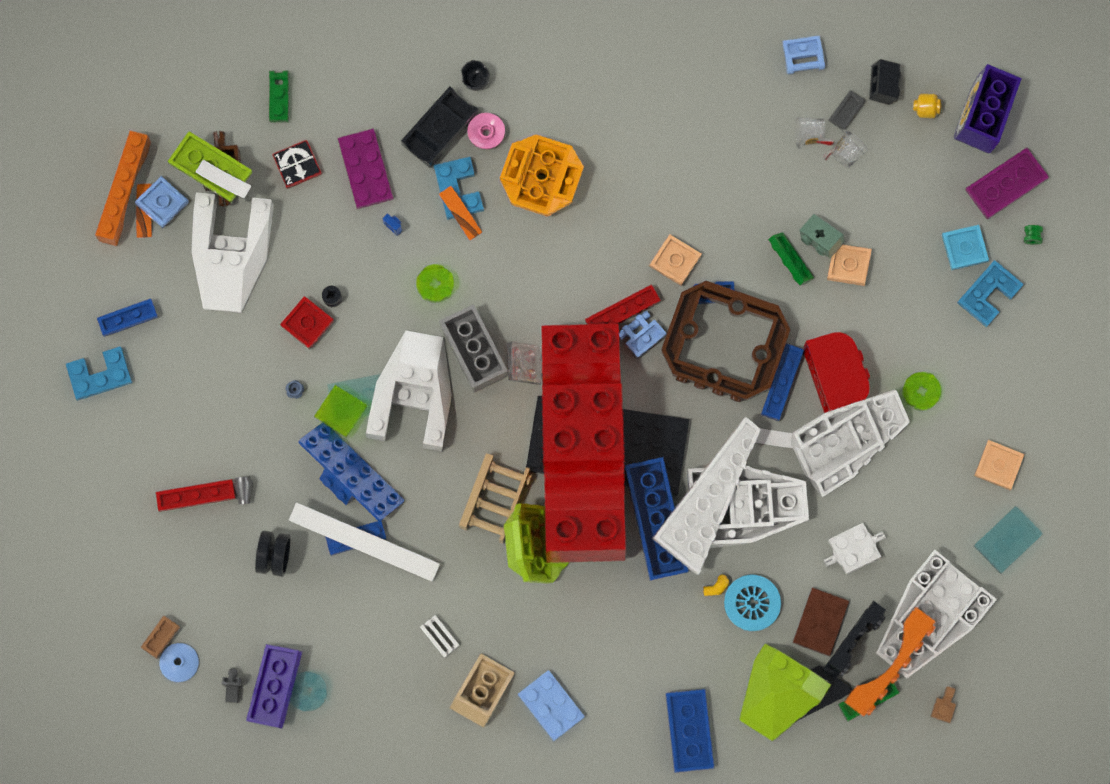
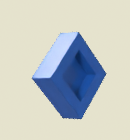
M387 213L382 218L383 224L396 236L402 232L401 221L394 215L391 217Z

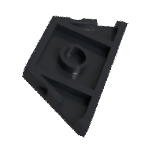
M818 665L811 669V671L831 684V687L822 701L797 721L848 696L853 689L839 678H832L822 670L824 667Z

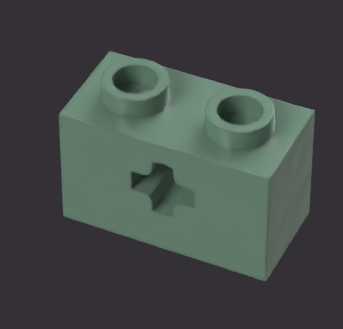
M815 214L799 230L801 241L804 244L813 246L818 254L821 256L826 255L828 258H831L845 242L841 232Z

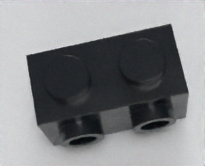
M879 59L871 66L869 100L890 105L898 99L900 95L899 80L901 78L900 64Z

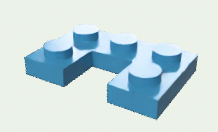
M470 157L434 165L440 193L452 186L470 214L484 211L479 192L460 195L457 180L475 176ZM443 201L447 220L455 218Z
M994 260L960 298L957 304L987 327L999 314V311L985 299L997 288L1011 300L1024 284Z
M121 346L102 352L107 370L93 375L89 374L84 358L66 363L77 401L132 384Z

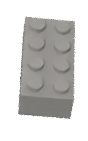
M474 304L439 321L440 327L473 392H477L508 376V370Z

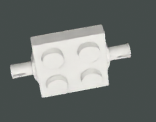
M861 523L828 539L833 550V556L824 559V564L828 567L837 562L843 568L846 575L881 558L876 548V543L886 539V537L883 535V531L872 536L868 533L865 525Z

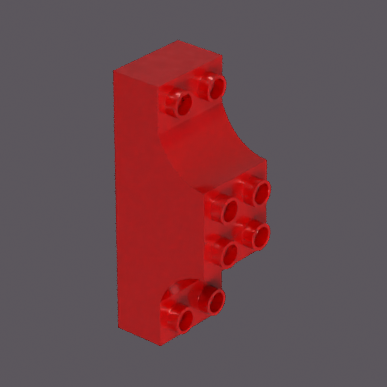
M619 324L542 325L543 454L547 563L625 561L624 442Z

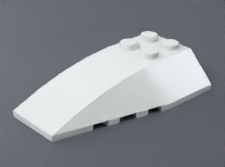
M894 389L820 415L792 433L791 445L805 476L820 496L824 497L854 478L859 473L858 470L863 465L866 466L871 461L870 458L877 451L880 452L885 447L884 444L889 439L892 440L910 421L898 392Z

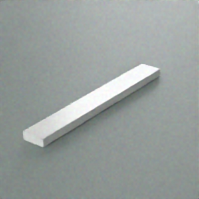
M297 502L289 518V521L429 581H433L440 565L438 562Z

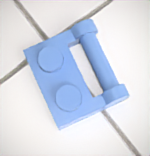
M820 36L785 40L782 42L787 74L816 68L819 70L825 69ZM817 56V61L793 64L792 62L795 59Z

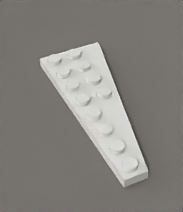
M747 417L742 419L652 538L696 575L701 572V567L708 556V551L732 499V494L739 482V477L743 468H745L747 458L761 430Z

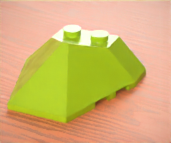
M764 644L753 663L739 720L773 742L799 718L806 715L815 705L817 706L826 695L831 684L779 650Z

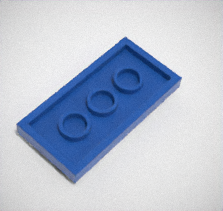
M705 689L666 693L674 773L714 769Z

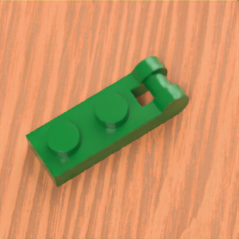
M269 71V122H288L289 72L282 71L276 73L275 71ZM276 80H282V84H276Z

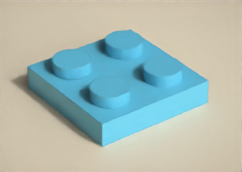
M979 225L942 233L941 236L951 271L989 261Z

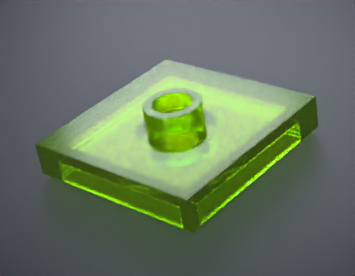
M335 385L314 415V418L347 438L368 406Z

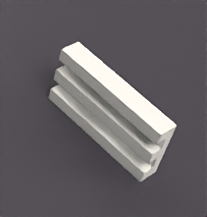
M436 615L420 626L421 630L444 658L460 646ZM434 621L454 644L452 647L432 624ZM428 626L448 649L446 652L426 629Z

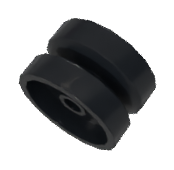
M264 530L261 532L256 551V573L267 574L271 568L274 576L284 577L290 555V534L280 533L275 540L273 532Z

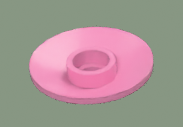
M492 113L478 114L468 125L467 131L470 141L481 149H491L498 146L505 135V127L502 120ZM489 131L490 134L488 136L483 135V132Z

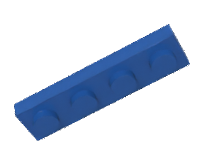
M785 344L761 412L762 416L776 421L780 420L804 349Z

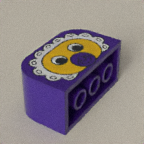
M986 64L970 89L955 130L954 139L990 154L1000 142L1022 78Z

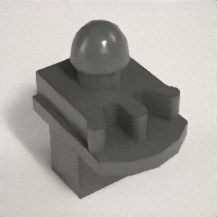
M231 668L228 671L229 678H222V686L226 687L225 702L238 703L239 687H242L241 679L237 678V669Z

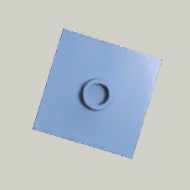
M162 176L135 201V204L162 228L189 203V200Z

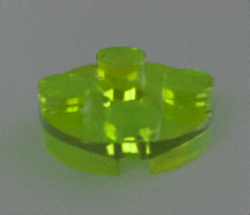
M428 265L417 276V291L425 301L432 303L442 302L448 299L454 290L453 275L442 265ZM433 279L441 282L437 288L430 286V283H433Z
M917 372L906 379L902 388V396L905 403L915 410H929L939 401L941 386L933 374ZM919 387L926 389L927 392L924 393V396L916 392V390H919Z

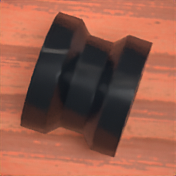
M327 286L322 291V299L328 307H336L341 303L342 296L336 286Z

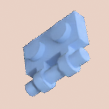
M647 311L641 315L638 314L633 322L628 326H623L619 332L620 340L626 336L630 338L625 345L637 359L667 335L655 319L649 324L646 322L651 317ZM638 326H642L643 329L635 335L633 330Z

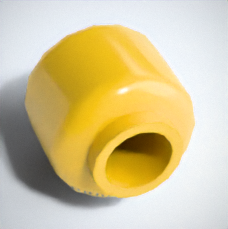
M922 93L918 96V100H914L913 110L917 111V115L920 118H935L941 112V99H938L936 94Z

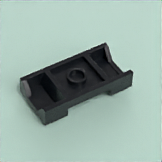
M449 86L404 136L401 144L431 168L442 156L444 149L479 114L478 108L465 102Z
M873 601L822 670L834 679L839 675L842 677L852 665L850 660L853 656L849 653L857 644L855 640L858 641L865 632L869 633L872 629L875 631L886 618L883 616L886 609Z

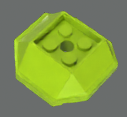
M525 503L516 504L514 512L504 524L508 567L520 575L524 582L553 583L569 562L547 563L545 506Z

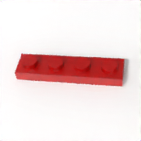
M651 284L586 318L585 322L586 324H620L660 303L661 300Z
M233 479L156 492L158 511L163 512L234 500L236 496Z

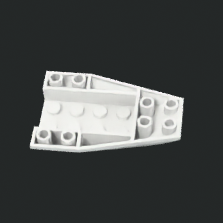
M934 550L910 579L876 654L890 665L893 664L902 645L903 623L915 607L920 609L936 621L933 624L936 628L929 637L927 635L924 636L921 640L924 644L918 652H912L909 656L912 660L906 668L901 667L898 671L908 678L973 630L997 599L985 589L976 585L950 564L949 560Z

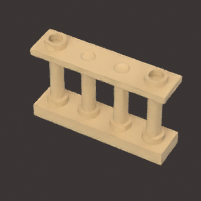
M486 453L459 527L467 530L468 526L472 527L474 525L501 535L499 542L503 544L505 540L504 528L475 518L476 516L473 515L474 510L480 507L505 516L508 520L514 512L515 505L519 503L525 485L529 486L532 475L529 474V468H526L524 474L499 466L493 461V455ZM496 472L521 481L517 492L490 483L487 479L488 473ZM487 489L514 499L511 509L509 510L482 500L480 497L482 490L486 491Z

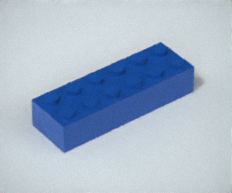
M663 457L625 465L624 468L649 581L689 572L683 563L652 539L675 509Z

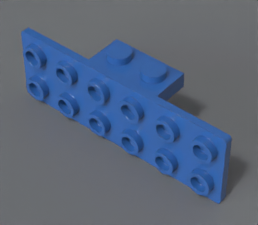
M325 422L319 424L298 441L325 468L319 479L345 505L349 504L354 497L380 522L405 501Z

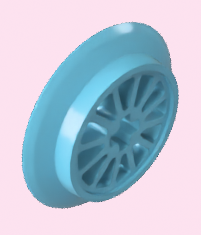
M745 575L736 579L729 586L725 594L724 606L727 616L737 627L747 631H759L769 627L777 619L781 609V598L775 585L765 577ZM748 587H753L752 595L750 594ZM756 588H759L761 592L755 596ZM746 589L748 597L741 590ZM763 592L767 595V597L759 599ZM739 594L745 600H739L736 597ZM750 598L758 602L754 608H751V605H747ZM764 600H769V605L760 603ZM736 602L744 603V605L736 607ZM760 606L768 607V611L765 612L760 608ZM746 608L742 614L738 612L739 609ZM757 610L760 611L764 616L759 618ZM747 611H750L749 619L743 617ZM752 611L755 613L756 620L751 619Z

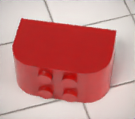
M834 332L805 342L803 353L824 413L867 398L870 390L868 381L870 374L868 369L863 366L862 361H864L861 350L857 349L854 340L849 335Z

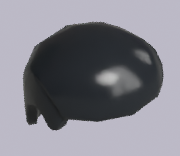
M472 60L466 62L461 69L462 82L470 90L478 91L483 89L490 80L489 70L481 61Z

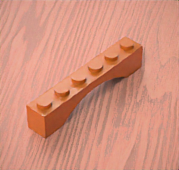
M129 131L95 234L99 242L114 246L118 245L123 230L129 197L151 145L148 135Z
M915 607L903 623L902 645L893 664L875 680L855 686L844 702L863 717L866 714L870 716L876 708L874 705L875 701L878 698L882 700L888 692L886 689L887 685L890 682L894 684L900 674L897 672L901 667L906 668L912 659L909 656L913 651L918 652L924 643L921 640L925 635L928 637L936 628L933 626L936 621Z

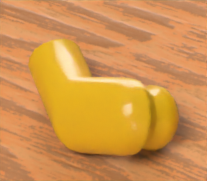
M719 575L714 586L703 587L704 596L721 595L729 585L727 576Z

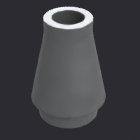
M250 476L236 477L233 484L239 505L250 504L252 488Z

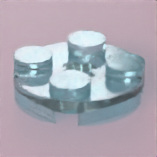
M312 672L298 673L290 698L291 704L304 712L314 711L321 707L327 698L325 681L318 674ZM304 687H312L311 696L302 695Z

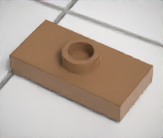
M163 615L141 648L158 659L180 626Z

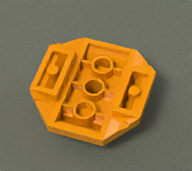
M533 135L512 143L500 175V181L511 205L548 217L572 203L584 166L572 146L540 135ZM542 173L547 177L544 180H540L537 178V175Z

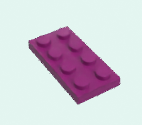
M374 128L339 137L338 142L356 208L361 209L393 200Z
M1026 147L968 186L965 191L988 220L1046 181L1049 176Z

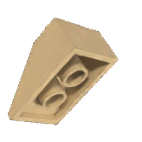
M480 654L455 696L450 709L484 728L515 672Z

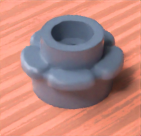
M297 380L289 382L285 388L287 396L295 399L300 398L302 392H304L303 384H300Z

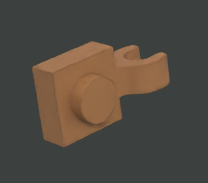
M946 687L943 698H936L930 717L947 723L951 722L956 704L951 703L955 693L954 688Z

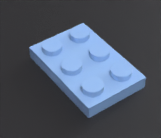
M549 670L518 693L520 699L553 741L585 718Z

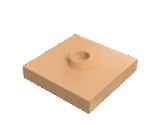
M669 234L649 267L682 286L702 254Z
M842 245L831 257L827 280L865 286L872 249Z
M988 440L974 476L1011 490L1025 454Z

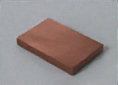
M812 587L792 643L830 656L849 601Z

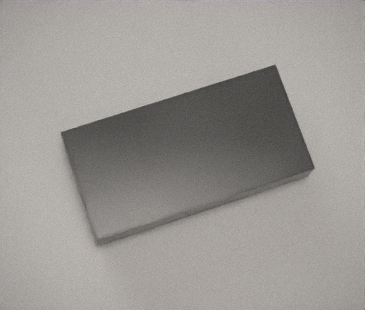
M850 90L828 121L844 131L866 100Z

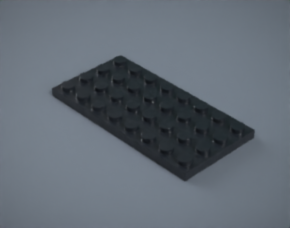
M542 396L537 397L526 468H529L530 472L544 474ZM623 409L624 466L663 457L671 494L678 495L689 419ZM624 468V487H629Z

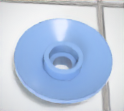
M175 643L168 646L162 652L159 666L162 674L170 681L184 682L195 675L199 666V659L196 651L191 646L184 643ZM177 658L181 659L180 665H175Z

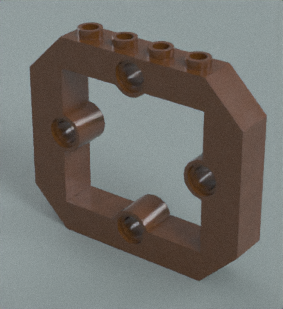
M704 281L681 292L661 352L672 375L676 377V381L685 384L687 381L692 382L694 387L705 390L706 387L712 389L713 394L719 396L726 394L731 396V400L741 403V400L747 401L771 388L790 333V328L779 305L709 281ZM700 298L727 306L728 312L733 317H741L747 313L773 322L765 345H757L752 351V361L758 366L751 385L724 376L715 368L707 370L679 360L685 340H693L698 335V325L693 321ZM739 302L742 304L743 309L735 311L732 305ZM685 326H692L694 328L693 334H685L683 331ZM758 351H764L767 357L764 360H759L756 357ZM715 374L718 377V381L716 383H709L707 376Z

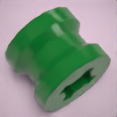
M1027 225L1024 227L1026 236L1023 242L1025 244L1038 245L1043 243V238L1041 237L1043 232L1042 226Z

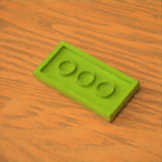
M188 131L167 161L168 164L232 203L237 196L236 194L196 173L202 160L245 183L252 174V170Z

